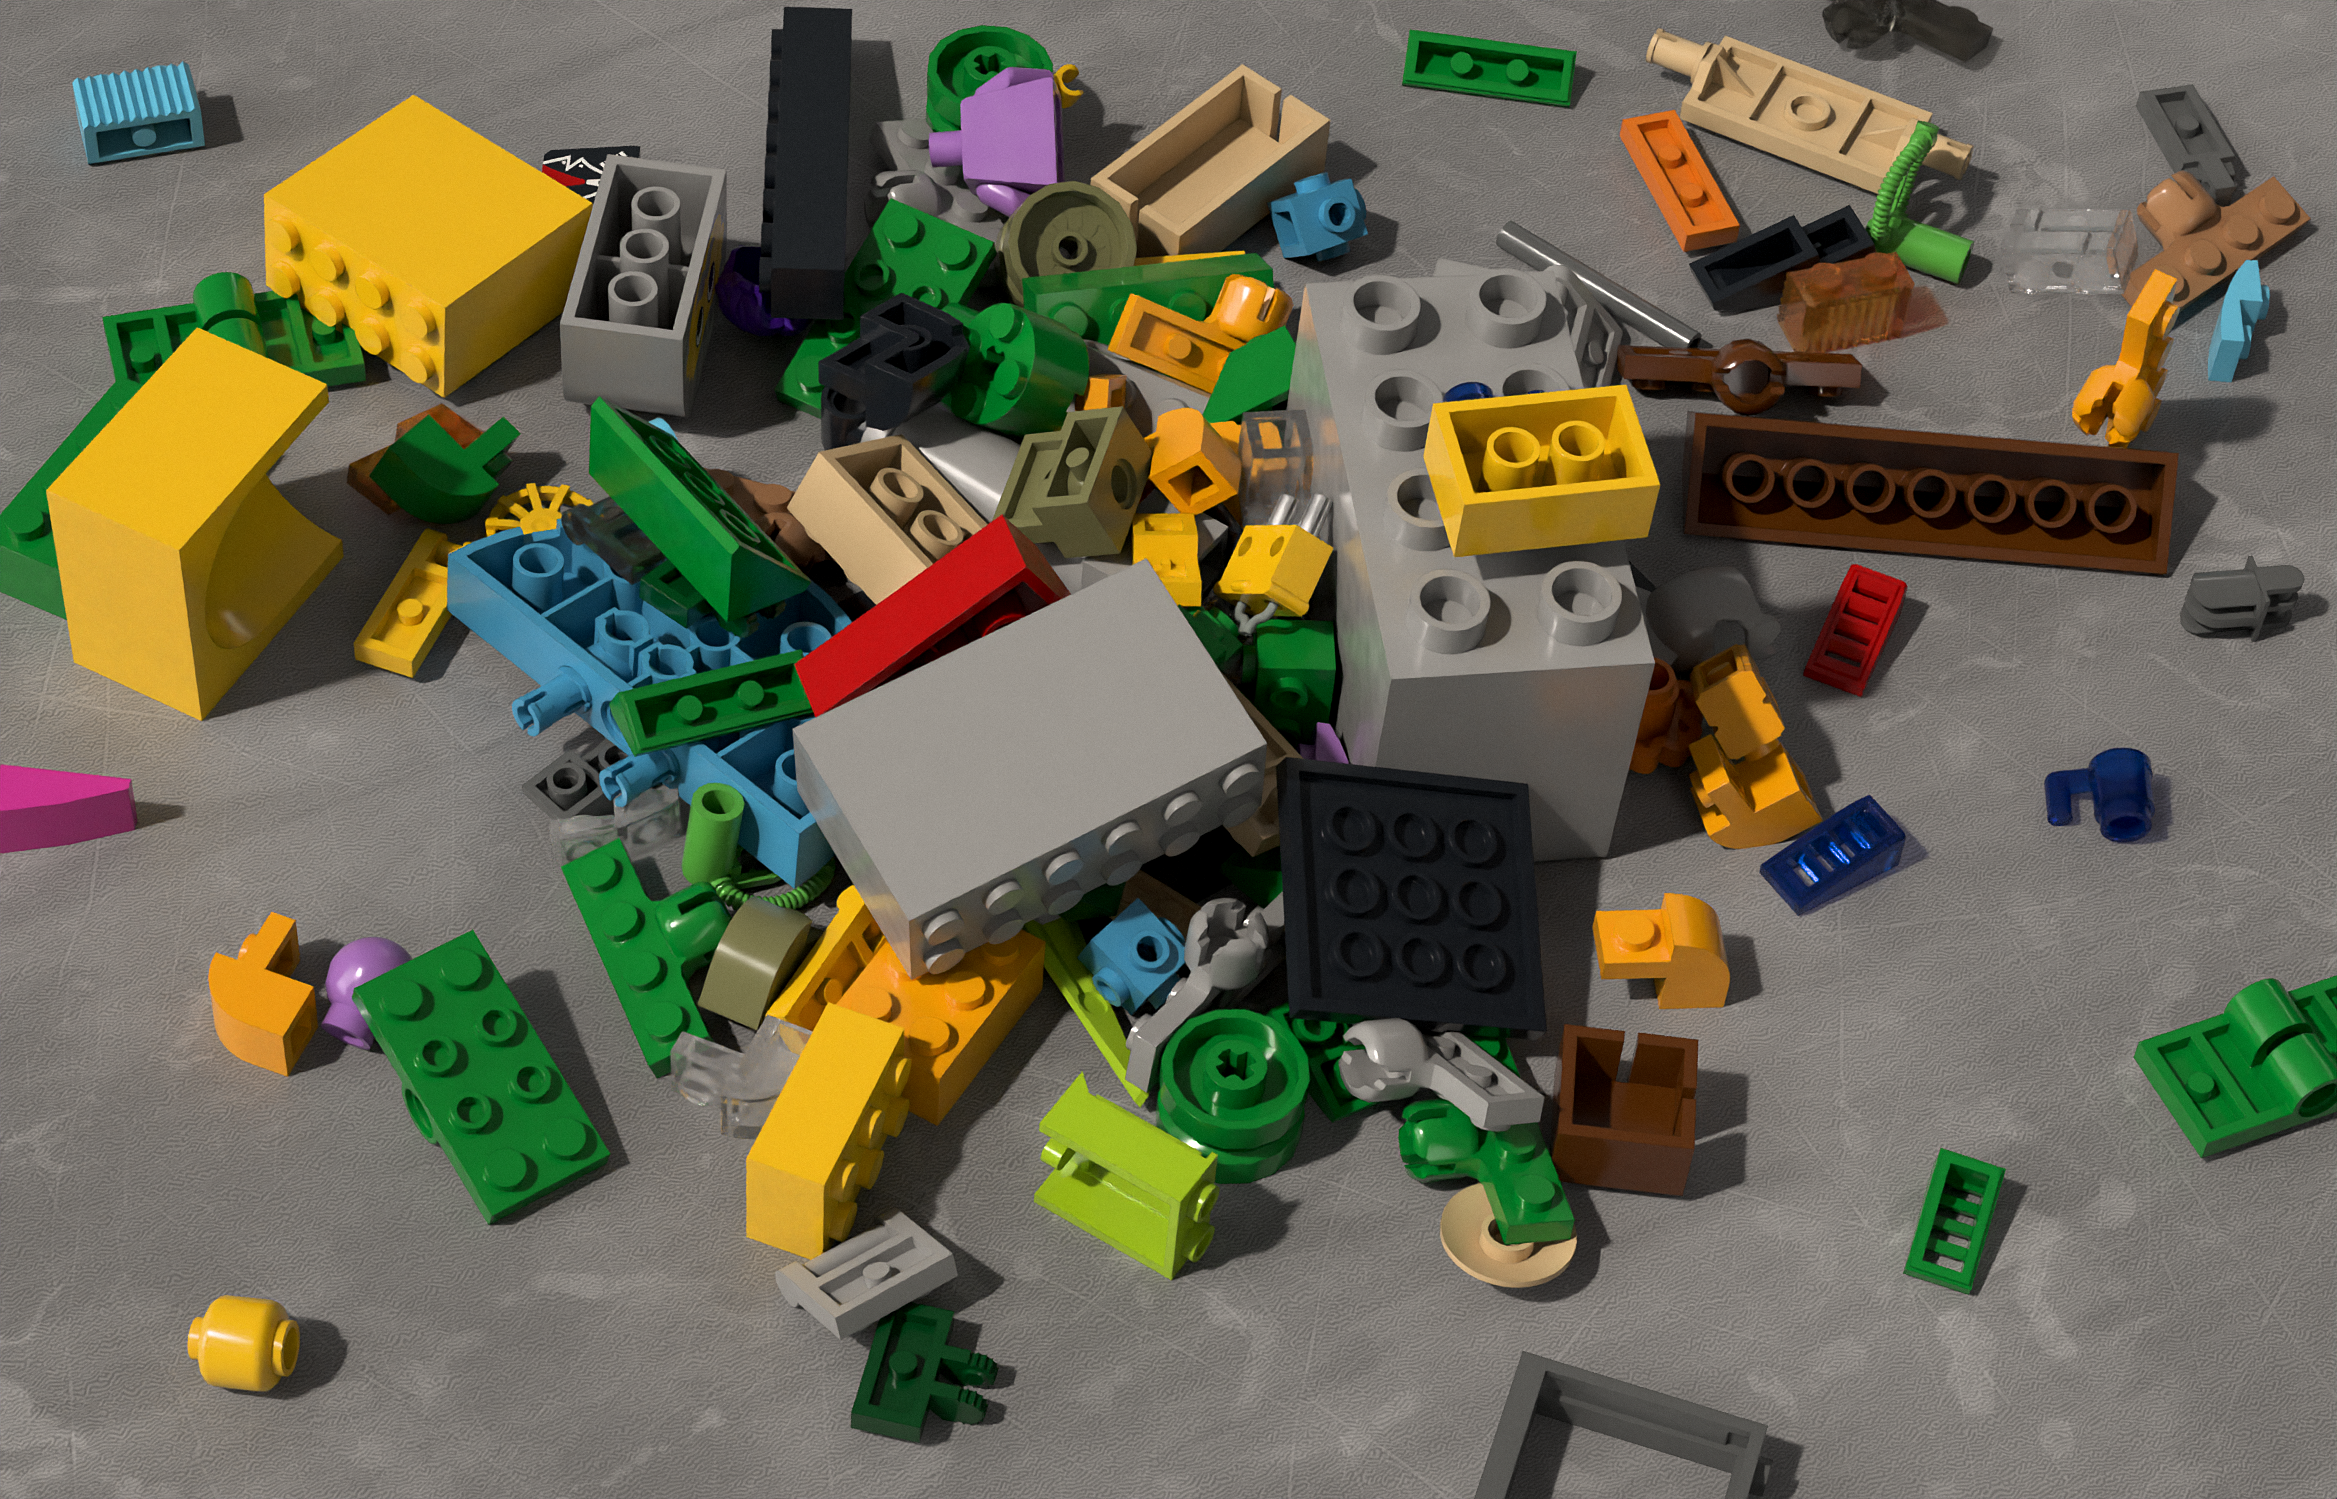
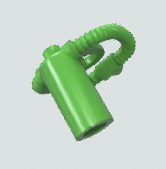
M1917 121L1909 143L1900 152V155L1896 157V161L1892 163L1893 166L1889 167L1890 172H1887L1886 177L1883 178L1884 183L1880 184L1882 189L1878 190L1879 195L1876 196L1877 201L1873 208V218L1868 221L1865 230L1875 244L1877 256L1959 284L1970 260L1974 241L1909 219V214L1905 213L1907 210L1906 206L1909 204L1907 201L1910 199L1909 194L1912 193L1910 188L1914 187L1913 182H1915V177L1925 159L1924 157L1927 156V153L1936 144L1937 134L1940 129L1932 123Z
M707 783L693 793L681 869L683 876L689 883L709 882L715 887L717 896L728 907L732 906L734 910H738L750 897L754 896H750L748 893L744 895L743 891L739 892L740 889L769 885L782 879L770 869L757 871L752 868L749 872L741 873L742 866L737 858L741 856L742 850H744L738 844L745 805L743 796L738 790L727 784ZM833 856L806 883H803L802 886H798L797 889H793L791 892L780 896L776 895L775 897L770 896L769 898L766 896L763 898L761 896L757 897L780 907L794 910L801 908L803 905H807L809 901H813L815 897H818L829 886L835 875L836 860Z

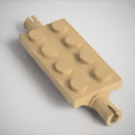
M1658 28L1656 34L1654 33L1646 54L1647 63H1654L1691 77L1690 81L1693 85L1682 102L1680 119L1877 194L1878 190L1882 189L1880 184L1884 183L1883 178L1886 177L1887 172H1890L1889 167L1893 166L1892 163L1896 161V157L1900 155V152L1909 143L1917 121L1931 123L1933 113L1728 36H1724L1719 45L1709 41L1701 45L1666 32L1665 29ZM1937 134V142L1930 152L1927 153V156L1924 157L1922 165L1961 180L1972 158L1974 145L1965 144Z

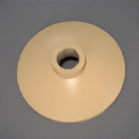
M1481 1183L1471 1185L1454 1195L1445 1206L1440 1222L1441 1242L1452 1261L1469 1275L1497 1286L1523 1288L1537 1286L1553 1280L1570 1265L1576 1250L1577 1233L1575 1225L1573 1226L1571 1239L1505 1245Z

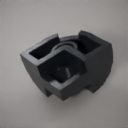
M900 293L860 316L859 339L818 362L819 384L845 395L852 401L864 404L866 427L882 431L898 427L941 402L962 379L970 347L963 335V323L940 309Z

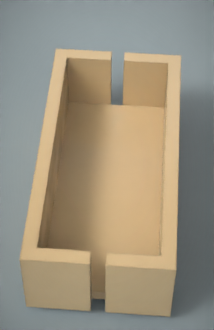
M1242 64L1093 176L1090 185L1102 189L1118 201L1124 209L1134 228L1137 246L1136 258L1221 252L1270 213L1267 202L1296 193L1294 182L1320 174L1325 170L1330 119L1294 96L1289 95L1283 100L1279 142H1277L1282 89Z

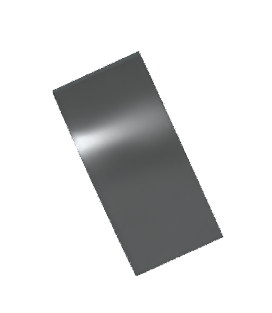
M607 738L582 757L572 749H569L522 785L523 794L565 831L587 825L621 808L615 805V799L622 795V793L610 801L602 791L599 783V774L603 769L625 759L628 755Z

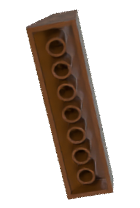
M1687 411L1682 465L1683 534L2167 574L2179 453Z

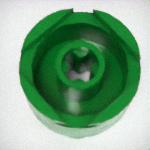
M999 303L986 308L967 327L963 326V335L970 347L963 377L950 391L952 412L955 416L971 423L1018 439H1024L1026 434L1061 431L1068 413L1066 411L1072 402L1074 394L1083 396L1088 383L1089 356L1084 340L1077 332L1071 331L1065 324L1013 304Z

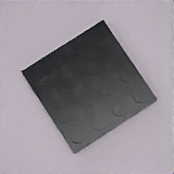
M1285 757L1276 766L1290 1018L1349 1024L1370 1020L1400 1018L1415 1025L1418 1030L1460 1032L1461 1034L1537 1040L1545 1034L1547 1026L1528 784Z

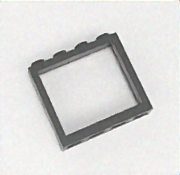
M1522 1351L1474 1499L1509 1498L1535 1414L1731 1473L1725 1499H1747L1749 1493L1763 1497L1773 1462L1772 1459L1760 1456L1768 1425Z

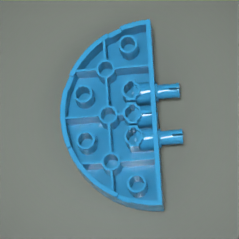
M629 516L557 519L556 529L525 535L521 527H516L474 541L448 554L447 611L541 685L536 690H532L513 701L512 712L519 727L522 730L528 728V735L537 736L562 718L576 713L628 755L625 759L603 769L599 774V783L602 791L610 801L622 793V795L615 799L616 806L624 807L639 797L640 794L661 782L690 806L693 793L699 787L707 783L727 784L738 790L743 796L745 803L738 844L794 889L816 874L836 855L797 791L793 728L816 718L814 714L634 757L613 718L609 703L618 692L802 649L803 656L805 657L852 623L839 605L810 578L811 584L806 590L785 600L787 605L784 607L785 611L774 619L769 618L767 620L766 617H761L759 612L756 613L759 618L758 623L760 624L758 630L746 639L744 637L740 639L739 636H734L733 632L729 633L720 627L712 611L686 629L639 598L640 578L661 565L668 558Z

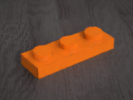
M1670 110L1622 119L1620 138L1683 252L1737 242L1740 224L1676 111Z

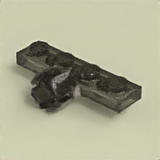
M1830 0L1833 3L1824 8L1822 13L1826 30L1831 38L1837 43H1841L1849 38L1846 46L1849 49H1867L1890 32H1901L1963 62L1968 61L1987 47L1994 29L1978 21V16L1971 10L1959 6H1947L1937 0Z

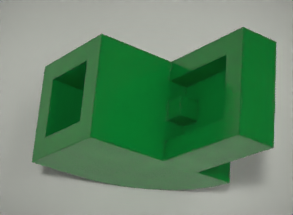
M428 414L386 450L369 477L397 505L409 514L437 524L459 523L479 513L497 489L499 484L495 480L513 462L506 453L521 433L503 416L468 447L463 449Z

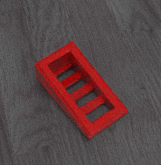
M1852 564L1839 588L1805 666L1803 676L1862 697L1901 615L1908 589L1907 584L1902 580L1864 566ZM1847 613H1850V614H1852V615H1855V616L1861 617V618H1863V619L1872 621V622H1874V623H1877V625H1876V624H1873V623H1870V622H1867V621H1865V620L1859 619V618H1857V617L1848 615ZM1837 634H1840V635L1846 636V637H1848V638L1857 640V641H1859V642L1865 643V644H1867L1868 646L1863 645V644H1860V643L1855 642V641H1852V640H1850V639L1841 637V636H1839V635H1837ZM1832 652L1861 664L1859 667L1831 658L1827 654Z

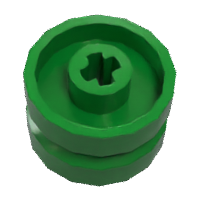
M975 26L958 30L943 38L929 55L927 70V124L932 128L933 132L961 130V101L966 97L974 96L977 88L1007 67L1047 69L1053 74V63L1046 49L1027 34L1008 27Z
M1246 1009L1214 1010L1189 1019L1172 1034L1161 1058L1160 1089L1156 1105L1157 1128L1202 1152V1157L1206 1159L1211 1152L1217 1154L1215 1183L1248 1184L1275 1174L1294 1156L1302 1136L1305 1117L1304 1106L1307 1101L1310 1083L1306 1052L1295 1034L1275 1019Z

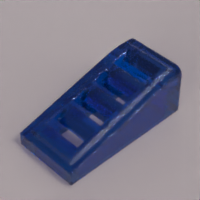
M1867 795L1844 807L1762 863L1759 873L1799 916L1898 866L1906 836L1904 831L1871 795ZM1845 844L1855 856L1851 858L1841 845ZM1821 856L1831 866L1833 871L1829 872L1817 857ZM1800 866L1814 884L1808 887L1793 869Z

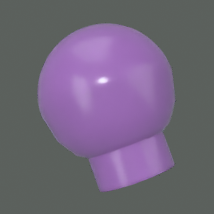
M364 937L345 945L330 962L325 985L327 998L331 1006L321 1027L331 1036L346 1044L369 1050L375 1037L351 999L355 987L412 960L411 955L396 942L382 937Z

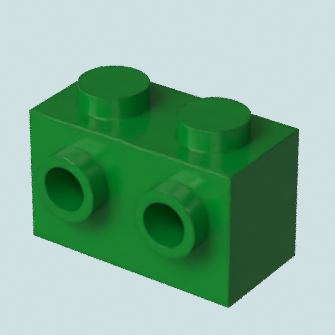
M1269 619L1256 626L1253 645H1242L1240 678L1241 683H1248V686H1237V689L1295 750L1298 743L1306 744L1317 722L1327 724L1329 722L1336 673L1333 621Z

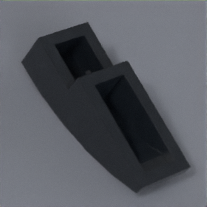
M1850 205L1801 227L1794 215L1689 264L1693 276L1714 311L1747 310L1804 300L1846 287L1880 272L1875 244Z

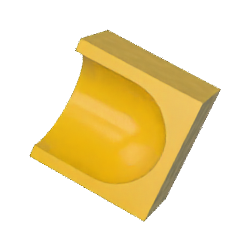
M197 327L46 490L74 663L195 719L204 720L344 557L342 539L331 535L303 516L281 495L266 475L267 471L329 403L328 386L326 383Z

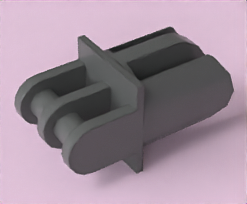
M2248 556L2244 569L2194 573L2180 612L2181 625L2186 631L2196 634L2247 630L2251 641L2256 642L2260 630L2283 628L2289 624L2292 617L2291 609L2297 603V592L2303 586L2304 575L2298 568L2290 565L2257 567L2253 556Z

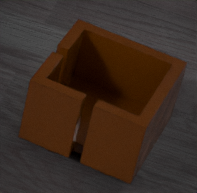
M1564 1024L1554 1072L1550 1156L1560 1182L1683 1196L1695 1150L1696 1099L1694 1098L1697 1090L1699 1040L1638 1033L1626 1083L1616 1081L1625 1031Z

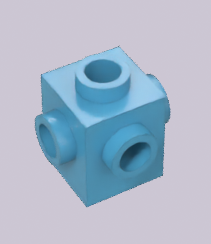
M1327 172L1313 175L1294 182L1296 193L1267 202L1284 258L1307 256L1313 253L1316 254L1317 261L1334 258L1351 251L1348 241L1368 235L1364 222L1366 219L1365 202L1360 192L1354 188L1351 178L1330 181Z
M1137 898L1092 938L1077 958L1094 975L1092 978L1093 984L1101 996L1114 1006L1119 1007L1122 1005L1132 1016L1147 1001L1156 1009L1166 1002L1173 987L1182 979L1178 973L1186 965L1184 960L1186 942L1181 932L1173 923L1163 917L1157 918Z

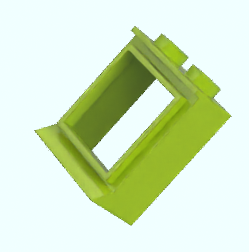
M1082 1071L1039 1124V1131L1051 1137L1041 1153L1040 1160L1055 1169L1035 1192L1034 1202L1172 1280L1188 1259L1192 1262H1197L1203 1256L1213 1238L1215 1227L1209 1224L1211 1211L1220 1192V1188L1214 1184L1218 1155L1211 1152L1206 1159L1202 1157V1152L1098 1094L1096 1096L1090 1094Z

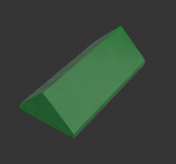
M600 396L591 405L590 476L727 623L806 590L811 584L809 578L672 434Z

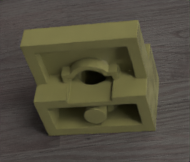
M1123 406L1068 412L1061 431L1026 434L1024 436L992 521L1003 514L1034 544L1055 542L1065 558L1121 553L1148 479L1153 452Z

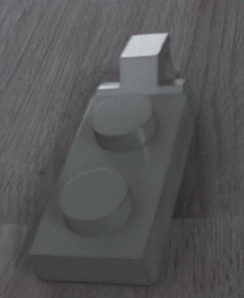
M2194 85L2140 92L2136 108L2173 172L2177 173L2184 170L2193 174L2213 197L2215 204L2221 207L2229 206L2233 191H2236L2234 183L2236 173L2233 168L2235 154Z

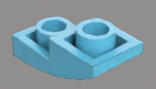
M2246 260L2230 282L2211 339L2208 356V381L2232 382L2239 359L2246 360L2248 358L2251 337L2257 319L2264 320L2267 316L2270 298L2268 285H2261L2257 260Z

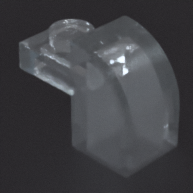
M1304 409L1243 412L1238 443V457L1241 461L1238 499L1242 527L1246 525H1267L1282 494L1291 495L1294 499L1296 498L1300 501L1301 505L1291 524L1299 525L1311 499L1310 487L1315 462V452L1306 411Z
M767 1014L745 1054L682 1031L671 1049V1091L681 1094L688 1101L696 1105L713 1106L721 1109L722 1135L739 1139H757L813 1031Z

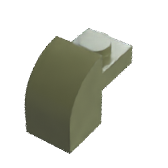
M755 896L750 897L738 909L717 946L697 1005L755 1030L770 1024L765 1014L824 931L812 927L813 920L799 911L777 906Z

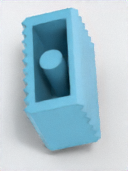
M183 61L178 66L171 63L169 66L147 67L143 72L135 69L132 73L124 70L120 75L112 72L110 75L88 76L84 81L77 77L72 82L77 119L88 164L205 146L199 101L189 64Z

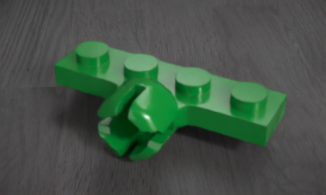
M619 837L561 866L646 1062L655 1077L658 1079L715 1050L717 1046L693 996L689 978L696 970L711 963L717 946L732 920L724 901L717 896L715 887L709 882L699 881L661 901H651L629 852Z
M1463 1034L1520 1078L1504 1037ZM1445 1099L1415 1101L1402 1110V1118H1405L1406 1122L1399 1129L1398 1139L1402 1161L1409 1164L1404 1165L1409 1177L1421 1183L1458 1180L1465 1176L1478 1179L1484 1187L1505 1245L1571 1239L1575 1219L1538 1122L1511 1125L1506 1131H1489L1475 1126L1470 1121L1468 1115Z

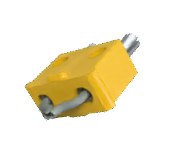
M1318 493L1312 495L1299 525L1291 524L1301 505L1300 501L1296 498L1294 499L1291 495L1282 494L1267 525L1245 526L1220 581L1213 588L1214 594L1236 606L1235 618L1241 623L1238 630L1240 634L1251 636L1258 624L1266 622L1272 616L1302 617L1308 611V602L1333 550L1332 546L1317 538L1333 505L1332 500L1328 497L1326 498L1325 495ZM1244 612H1246L1247 614H1249V615H1251V616H1253V617H1252L1251 619H1249V616L1246 615V614H1244Z

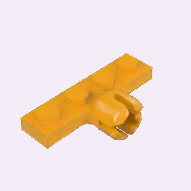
M2156 269L2154 270L2127 314L2121 352L2116 365H2105L2092 371L2074 400L2072 408L2073 422L2086 436L2089 434L2096 435L2108 417L2105 439L2109 442V447L2127 448L2129 443L2135 440L2140 430L2147 432L2153 424L2162 400L2156 397L2163 386L2168 372L2162 366L2174 342V338L2168 335L2180 311V306L2173 304L2177 284L2176 278Z
M1232 274L1226 277L1211 315L1204 321H1196L1130 293L1107 350L1212 394L1229 353L1246 345L1248 341L1256 336L1268 334L1284 325L1286 326L1294 306L1293 301L1287 293L1278 288H1271L1265 282L1240 274Z

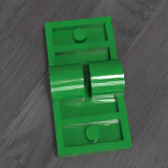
M890 198L845 272L844 319H817L774 389L778 401L821 419V395L825 386L819 384L818 362L860 338V316L900 293H904L940 310L953 302L966 306L997 255L995 243Z
M233 272L212 274L200 281L193 292V303L102 317L115 381L120 376L144 385L197 327L326 383L327 386L366 381L365 363L360 344L353 329L342 323V334L336 330V325L332 327L327 326L300 307L297 294L292 295L290 298H283L274 291L254 294L250 281L246 277Z
M474 930L466 932L354 988L351 999L402 1081V1096L415 1126L429 1143L440 1144L488 1225L607 1164L611 1155Z
M2337 975L2288 992L2277 979L2269 978L2257 981L2237 993L2227 1004L2223 1014L2138 1043L2133 1058L2200 1158L2337 1112Z

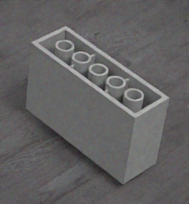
M1147 558L793 728L797 791L911 980L927 972L931 974L945 972L957 965L963 959L965 953L987 942L990 944L1003 943L1019 933L1025 923L1047 912L1051 915L1063 913L1075 906L1081 900L1083 894L1105 883L1111 886L1121 884L1133 877L1143 864L1163 854L1167 856L1179 855L1191 848L1201 835L1221 825L1230 828L1243 823L1256 812L1262 803L1267 742Z

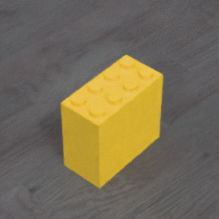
M412 95L264 194L266 286L283 298H290L292 295L297 294L302 309L329 327L336 325V330L342 334V323L353 329L357 341L365 351L380 357L405 373L412 381L421 383L445 398L563 313L593 203L419 97Z

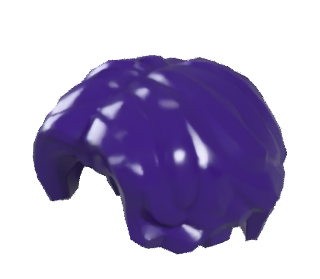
M739 245L737 248L732 249L715 285V292L719 299L718 306L726 319L740 330L758 336H773L776 334L795 336L806 330L813 319L771 318V294L759 293L761 247Z

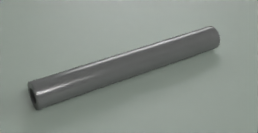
M1508 221L1500 230L1496 239L1498 247L1538 271H1544L1553 265L1569 268L1607 312L1665 347L1697 348L1702 337L1700 332L1517 223Z

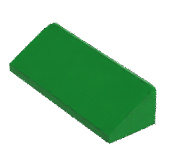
M1410 29L1402 86L1569 108L1577 51Z
M802 649L618 692L609 703L613 718L634 757L814 714L794 666L795 663L804 658Z

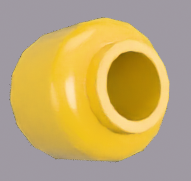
M231 1295L220 1296L210 1304L204 1317H196L193 1320L188 1335V1355L190 1359L198 1360L200 1373L206 1383L215 1387L257 1392L271 1390L278 1384L282 1376L289 1377L296 1366L300 1347V1332L297 1321L289 1320L286 1309L281 1303L260 1298Z

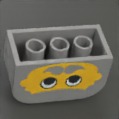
M607 154L560 321L562 386L564 399L567 402L592 405L600 396L623 409L689 417L695 402L719 305L715 285L724 269L726 259L727 170Z

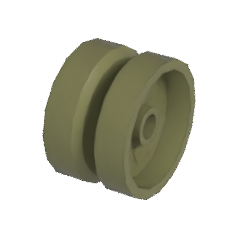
M1077 181L1049 184L1028 196L1011 214L998 232L995 244L997 255L993 263L997 283L1009 303L1024 308L1022 278L1134 266L1137 246L1133 224L1120 203L1099 187ZM1060 247L1069 252L1070 257L1068 259L1060 254Z

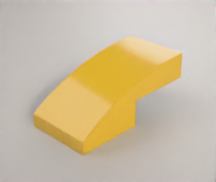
M1135 513L1130 525L1132 565L1147 558L1177 606L1179 604L1181 606H1201L1202 581L1198 565V532L1194 513Z

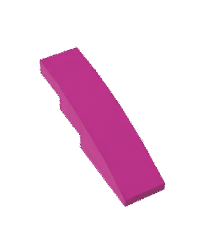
M0 765V854L65 846L135 830L138 819L131 779Z

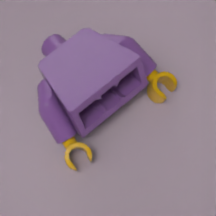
M1066 64L1054 75L1047 69L1007 67L977 88L974 96L966 97L961 101V130L929 134V153L932 167L963 165L964 180L971 193L977 195L983 204L1008 217L1028 196L1049 184L1065 182L1062 108L1071 107L1084 92L1083 90H1070L1063 83L1072 82L1079 75L1078 68L1075 65Z

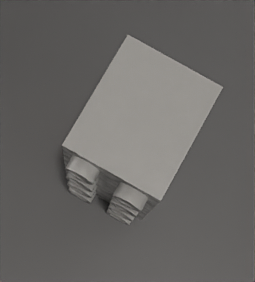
M1496 268L1474 275L1397 278L1390 275L1373 274L1354 281L1305 283L1282 441H1290L1292 444L1295 473L1293 478H1286L1283 480V483L1287 487L1288 495L1298 499L1301 504L1291 525H1299L1313 494L1325 495L1326 498L1328 497L1333 502L1317 537L1332 546L1333 550L1308 602L1309 609L1306 613L1311 620L1333 621L1336 673L1328 724L1331 725L1338 737L1349 764L1527 783L1534 861L1607 857L1655 666L1624 540L1454 557L1423 458L1433 403L1584 389L1554 271L1523 272L1511 268Z

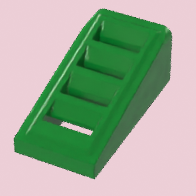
M1940 1148L1928 1180L1903 1274L1969 1295L2006 1171L2005 1168ZM1944 1185L1980 1196L1979 1203H1972L1942 1193ZM1938 1206L1973 1217V1225L1937 1215ZM1934 1228L1968 1239L1967 1248L1931 1237V1229ZM1925 1249L1963 1261L1961 1271L1958 1272L1922 1260Z

